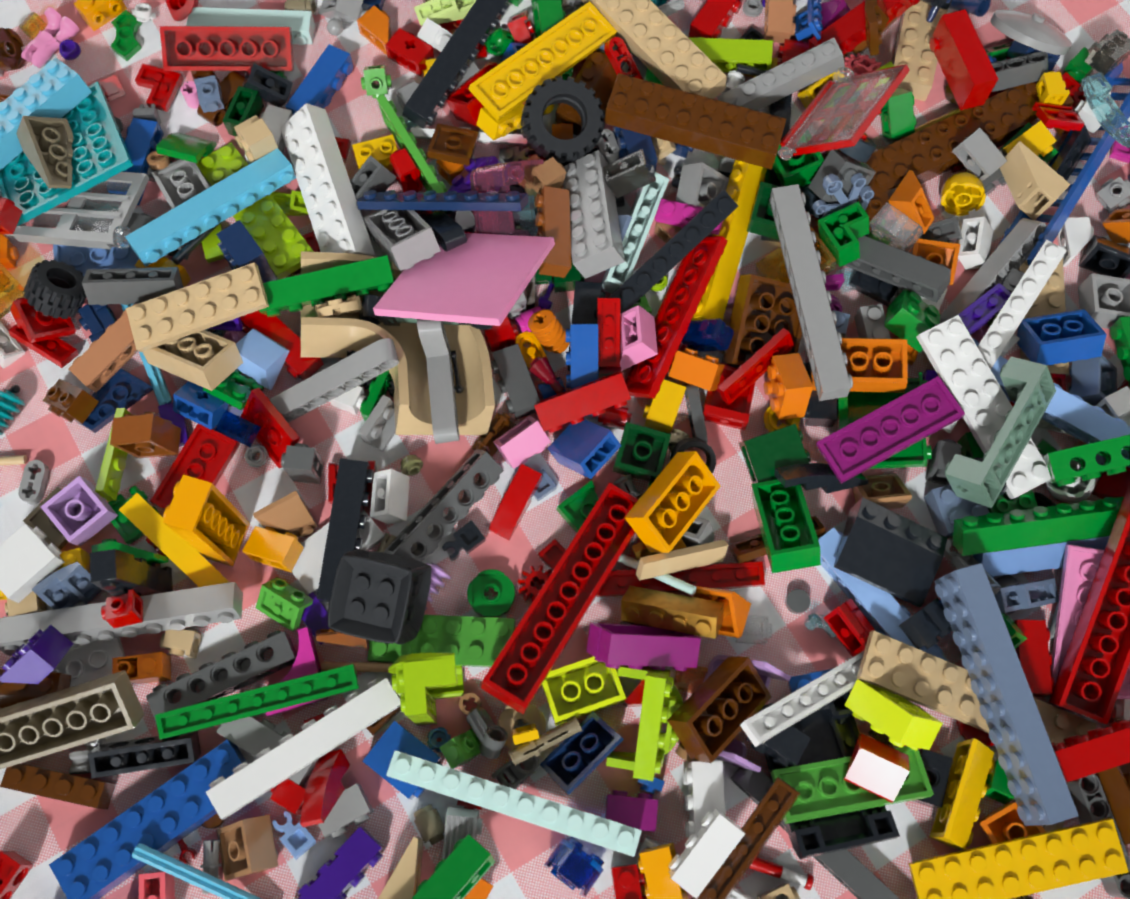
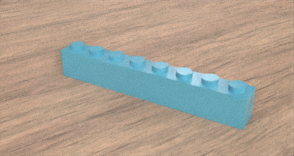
M277 148L128 234L125 238L146 267L207 230L214 228L217 224L234 216L246 207L251 206L256 201L270 195L273 191L290 183L296 178L292 164Z

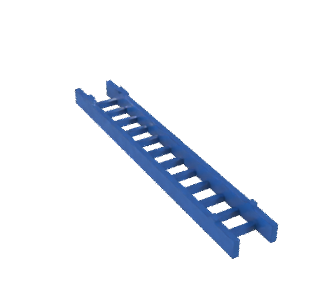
M1121 57L1115 58L1108 71H1105L1099 80V84L1108 86L1110 90L1114 85L1130 86V78H1118L1124 69ZM1111 92L1107 100H1120L1124 102L1120 108H1113L1109 115H1115L1111 123H1103L1098 130H1106L1102 138L1090 137L1092 140L1090 145L1097 146L1092 153L1083 154L1080 160L1087 161L1083 169L1075 168L1071 175L1078 177L1065 190L1068 191L1063 200L1057 199L1051 205L1059 207L1054 216L1041 214L1035 220L1049 224L1044 232L1040 233L1038 242L1028 256V266H1030L1046 240L1053 243L1129 119L1130 92ZM1070 130V132L1066 136L1065 140L1058 149L1059 153L1069 140V137L1072 135L1074 130ZM1059 153L1053 157L1048 166L1051 167L1053 165ZM1020 210L1010 228H1007L1004 232L1005 236L1001 242L1021 219L1031 218Z

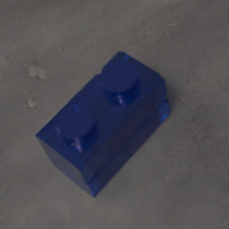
M720 318L693 320L690 322L681 342L687 345L688 348L698 352L727 350L734 335V330Z

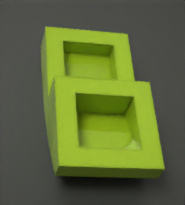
M292 190L291 194L271 193L287 216L308 215L301 191Z
M221 223L202 241L205 258L208 263L225 259L224 254L217 245L220 243V240L216 234L223 230Z

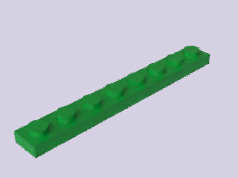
M355 664L156 714L159 739H166L359 689Z

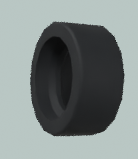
M686 438L678 442L673 448L670 461L677 452H684L690 447L700 448L706 455V466L711 473L714 472L716 455L713 449L703 440Z

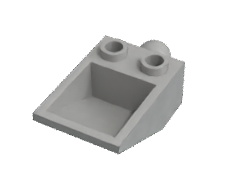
M323 0L319 14L331 19L327 23L328 32L334 36L340 35L343 32V23L357 21L363 11L361 7L363 0Z

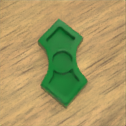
M125 9L111 22L116 29V38L111 44V48L116 54L128 61L142 49L136 40L137 30L142 24Z

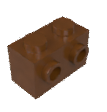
M61 379L47 391L46 397L42 400L50 406L48 410L56 416H61L70 423L75 420L81 424L84 423L99 403L98 400L85 390Z

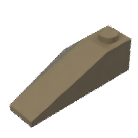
M23 116L16 133L23 152L48 188H71L73 133L67 119Z

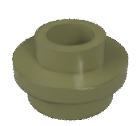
M408 455L401 461V471L405 475H416L423 467V461L416 455Z

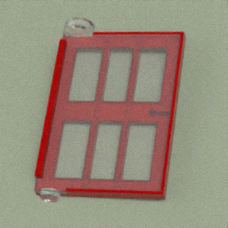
M904 64L857 75L848 67L838 68L833 75L834 80L827 81L781 140V148L778 150L780 158L790 160L792 156L855 146L876 116L881 114V109L910 71L908 65Z

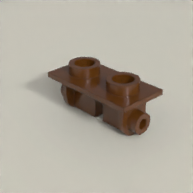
M504 412L502 415L497 413L490 423L488 434L481 435L472 446V449L486 451L493 458L498 451L493 441L516 426V424L509 420L510 416Z

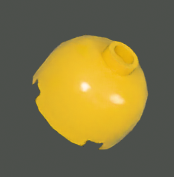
M968 172L957 173L949 177L943 184L940 195L941 205L945 207V211L955 216L969 215L968 212L974 209L976 212L982 207L986 198L982 181L976 175Z

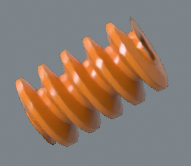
M547 309L540 310L529 318L528 327L546 351L557 354L567 349L570 342H566V331L552 311Z

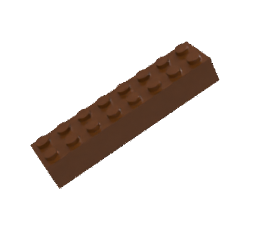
M618 73L605 115V124L768 169H772L786 123L785 118Z

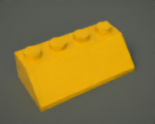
M973 738L957 743L951 763L943 807L937 809L929 838L957 850H966V847H969L972 843L973 832L971 830L973 823L977 822L980 816L981 809L978 807L980 799L987 792L988 785L985 782L995 765L993 760L994 752L979 740Z

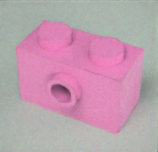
M528 416L493 441L505 462L515 469L520 467L521 464H525L534 454L544 451L551 441L539 422L533 417Z

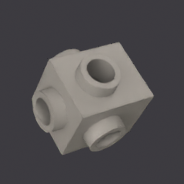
M1120 176L1115 180L1111 178L1101 186L1103 189L1098 191L1096 199L1111 214L1114 210L1118 208L1123 209L1130 204V182L1127 179L1123 181Z

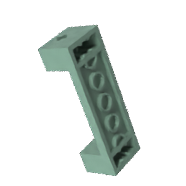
M1011 356L1007 364L1002 366L1000 377L1009 399L1016 403L1012 410L1007 412L1005 423L1001 430L996 432L991 448L984 453L983 462L955 454L952 461L946 465L944 474L957 497L989 508L993 507L1056 392L1047 365Z

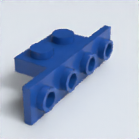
M807 0L808 9L795 16V36L798 41L808 39L815 35L817 41L821 39V30L823 29L821 20L823 18L820 12L822 11L820 2L822 0Z

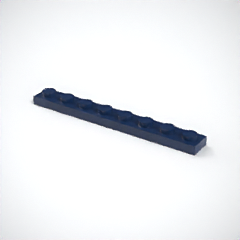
M369 190L364 192L356 202L358 210L522 211L528 204L529 199L528 193H519V191H510L508 193H498V191L486 193L467 191L465 193H457L452 190L445 193H436V191L430 190L424 193H416L414 190H409L404 193H396L395 190L386 192Z

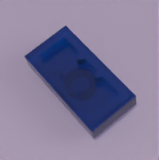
M226 410L215 430L251 447L261 427Z

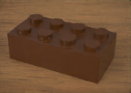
M728 656L667 721L691 760L712 763L742 730L740 725L748 718L757 714L772 696L749 657Z

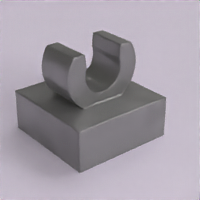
M143 104L139 108H134V118L156 121L161 127V120L155 104H151V108H145Z

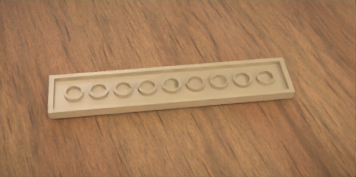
M871 631L869 633L857 679L989 733L987 722L980 713V703L977 695L972 691L971 679L965 668L879 632ZM1034 698L1051 743H1064V738L1074 735L1088 734L1087 731L1096 728V723Z

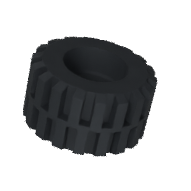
M43 260L42 263L38 262L33 266L25 285V299H28L29 305L34 306V309L38 312L41 311L43 315H50L57 319L58 317L68 319V316L72 318L79 313L78 311L86 299L82 286L83 273L80 270H76L74 266L67 265L62 261Z

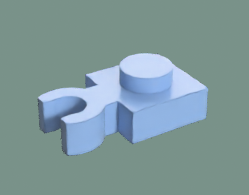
M285 811L283 814L287 819L286 824L279 825L274 820L273 826L277 832L284 833L279 839L294 859L297 860L316 844V840L305 827L301 826L300 822L294 826L291 814Z

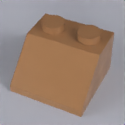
M269 814L243 819L216 830L218 840H220L219 849L225 881L278 867V852L274 844L273 825Z

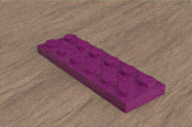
M937 376L821 439L816 443V446L839 482L843 483L963 418L965 413L941 378Z

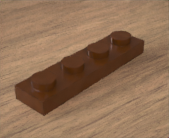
M816 516L811 517L817 538L822 537L826 534L825 526ZM762 534L729 544L730 552L738 564L767 555Z

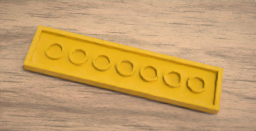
M589 1L470 84L469 90L498 121L525 102L537 85L541 86L543 81L547 79L553 81L555 77L561 76L604 45L607 40L615 37L617 31Z
M1111 818L908 863L917 899H1011L1129 872L1115 824Z

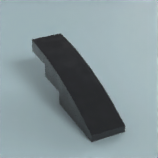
M824 463L777 467L774 476L785 488L801 484L806 491L822 488L826 494L867 485L869 482L860 473L840 483L829 464Z

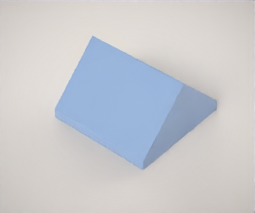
M252 329L236 343L243 361L237 370L253 378L268 390H272L290 350L258 330Z

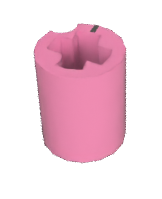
M186 81L184 86L180 87V91L190 108H198L200 104L195 82Z

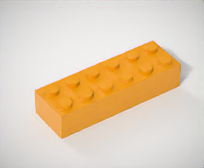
M183 475L181 481H178L174 487V497L171 505H168L164 511L163 523L206 559L233 567L250 522L213 483Z

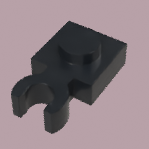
M471 520L453 534L456 540L454 542H446L442 549L444 552L449 548L455 549V552L449 556L450 560L454 561L459 557L460 551L464 550L469 554L485 542L486 538Z

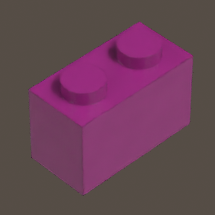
M613 790L612 795H607L605 819L642 831L656 832L658 800L652 799V794L638 793L636 798L628 797V792Z

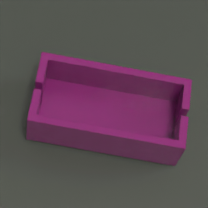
M590 623L586 652L594 656L596 661L604 662L606 667L619 669L621 665H628L632 669H643V666H650V668L655 670H665V667H672L674 670L687 671V667L697 668L701 638L692 634L646 625Z

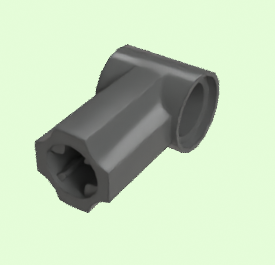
M483 707L475 708L474 711L468 714L466 720L480 741V753L488 759H496L500 756L508 738L507 731L501 726L495 725Z

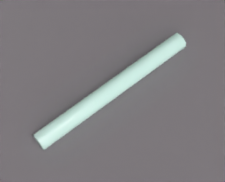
M622 554L618 561L637 570L639 560L626 554ZM669 574L653 577L692 596L697 589L695 586Z

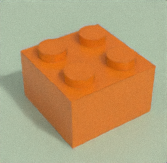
M800 354L772 356L771 364L767 368V380L763 385L765 394L770 398L771 410L775 411L778 420L804 417L813 384Z

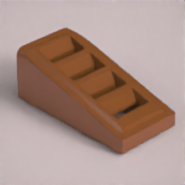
M331 628L316 631V641L367 648L366 639L346 635Z

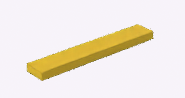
M138 493L119 509L198 587L229 583L196 549L163 523L164 518Z

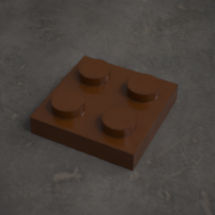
M437 123L427 150V158L470 166L479 139V131Z

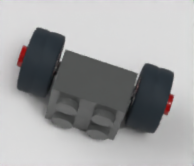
M847 127L838 140L849 138L854 129ZM866 133L862 135L853 147L840 148V151L831 150L810 185L804 188L803 192L806 200L804 207L810 216L821 219L822 215H817L812 208L813 204L818 200H824L826 204H840L834 195H828L824 190L822 184L825 176L829 174L837 175L843 183L842 191L847 198L853 187L851 178L855 174H863L866 179L864 186H868L876 171L866 162L870 159L877 146L868 138Z

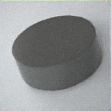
M801 589L792 590L785 600L787 609L794 614L804 613L811 603L808 593Z

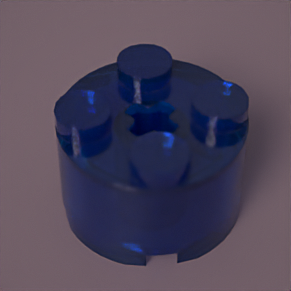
M562 838L544 866L546 868L552 866L553 869L550 873L570 889L574 890L575 887L579 890L581 889L579 895L586 897L604 871L602 868L604 861L593 853L591 855L585 853L582 850L584 846L575 838Z

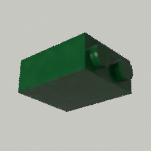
M796 424L739 442L752 484L777 480L774 476L775 468L809 464L811 462L809 452L806 449L804 450L802 444L803 434Z

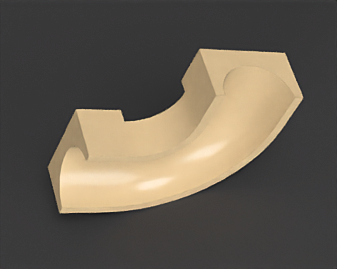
M301 251V274L377 257L350 253ZM392 262L396 280L403 270L400 271ZM378 290L369 291V295L379 297L386 293L378 292ZM355 294V295H351V296H347V298L355 297L356 294ZM311 305L303 306V310H301V357L346 358L347 350L359 351L380 339H392L399 360L397 366L388 370L393 378L395 387V435H433L427 361L420 341L417 323H400V326H387L382 322L376 325L360 320V311L333 318L317 317L315 307ZM444 325L450 350L456 351L460 383L464 388L462 393L455 392L459 435H487L495 401L490 357L484 337L480 329L471 326ZM453 368L454 386H456L455 375H454V368Z

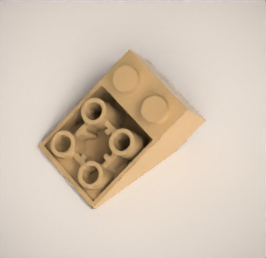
M1020 141L1005 156L1007 162L1000 167L1017 207L1032 220H1036L1071 185Z

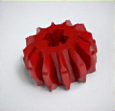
M540 565L538 571H535L534 566H530V574L522 571V576L525 579H518V584L523 586L518 589V593L525 594L523 597L525 602L532 598V602L534 601L540 590L531 586H534L535 581H538L539 584H545L552 573L551 569L543 573V565Z

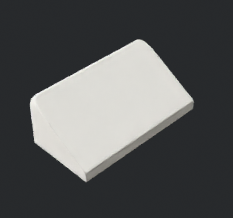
M0 322V366L4 369L22 357L25 351L16 339L10 336L3 323Z

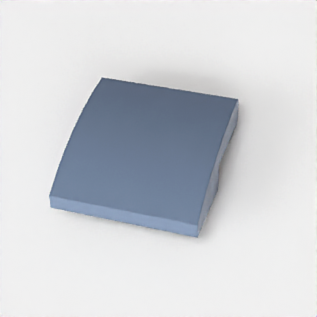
M78 562L54 572L31 589L53 610L74 607L80 600L86 605L102 591L100 587L91 583L90 573Z

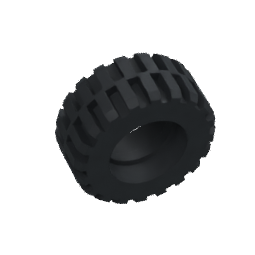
M557 76L553 81L547 79L543 81L541 86L537 85L533 92L529 94L521 117L523 138L527 139L526 145L528 148H533L539 158L543 156L548 160L554 157L562 165L565 162L572 163L588 155L599 142L605 126L603 122L605 112L601 109L602 102L600 98L596 99L594 96L596 92L592 87L589 90L585 88L586 83L582 80L576 83L574 82L575 78L569 76L567 80H563L562 76ZM555 103H564L573 107L579 113L582 120L580 133L575 138L568 140L552 136L543 124V114L548 106Z

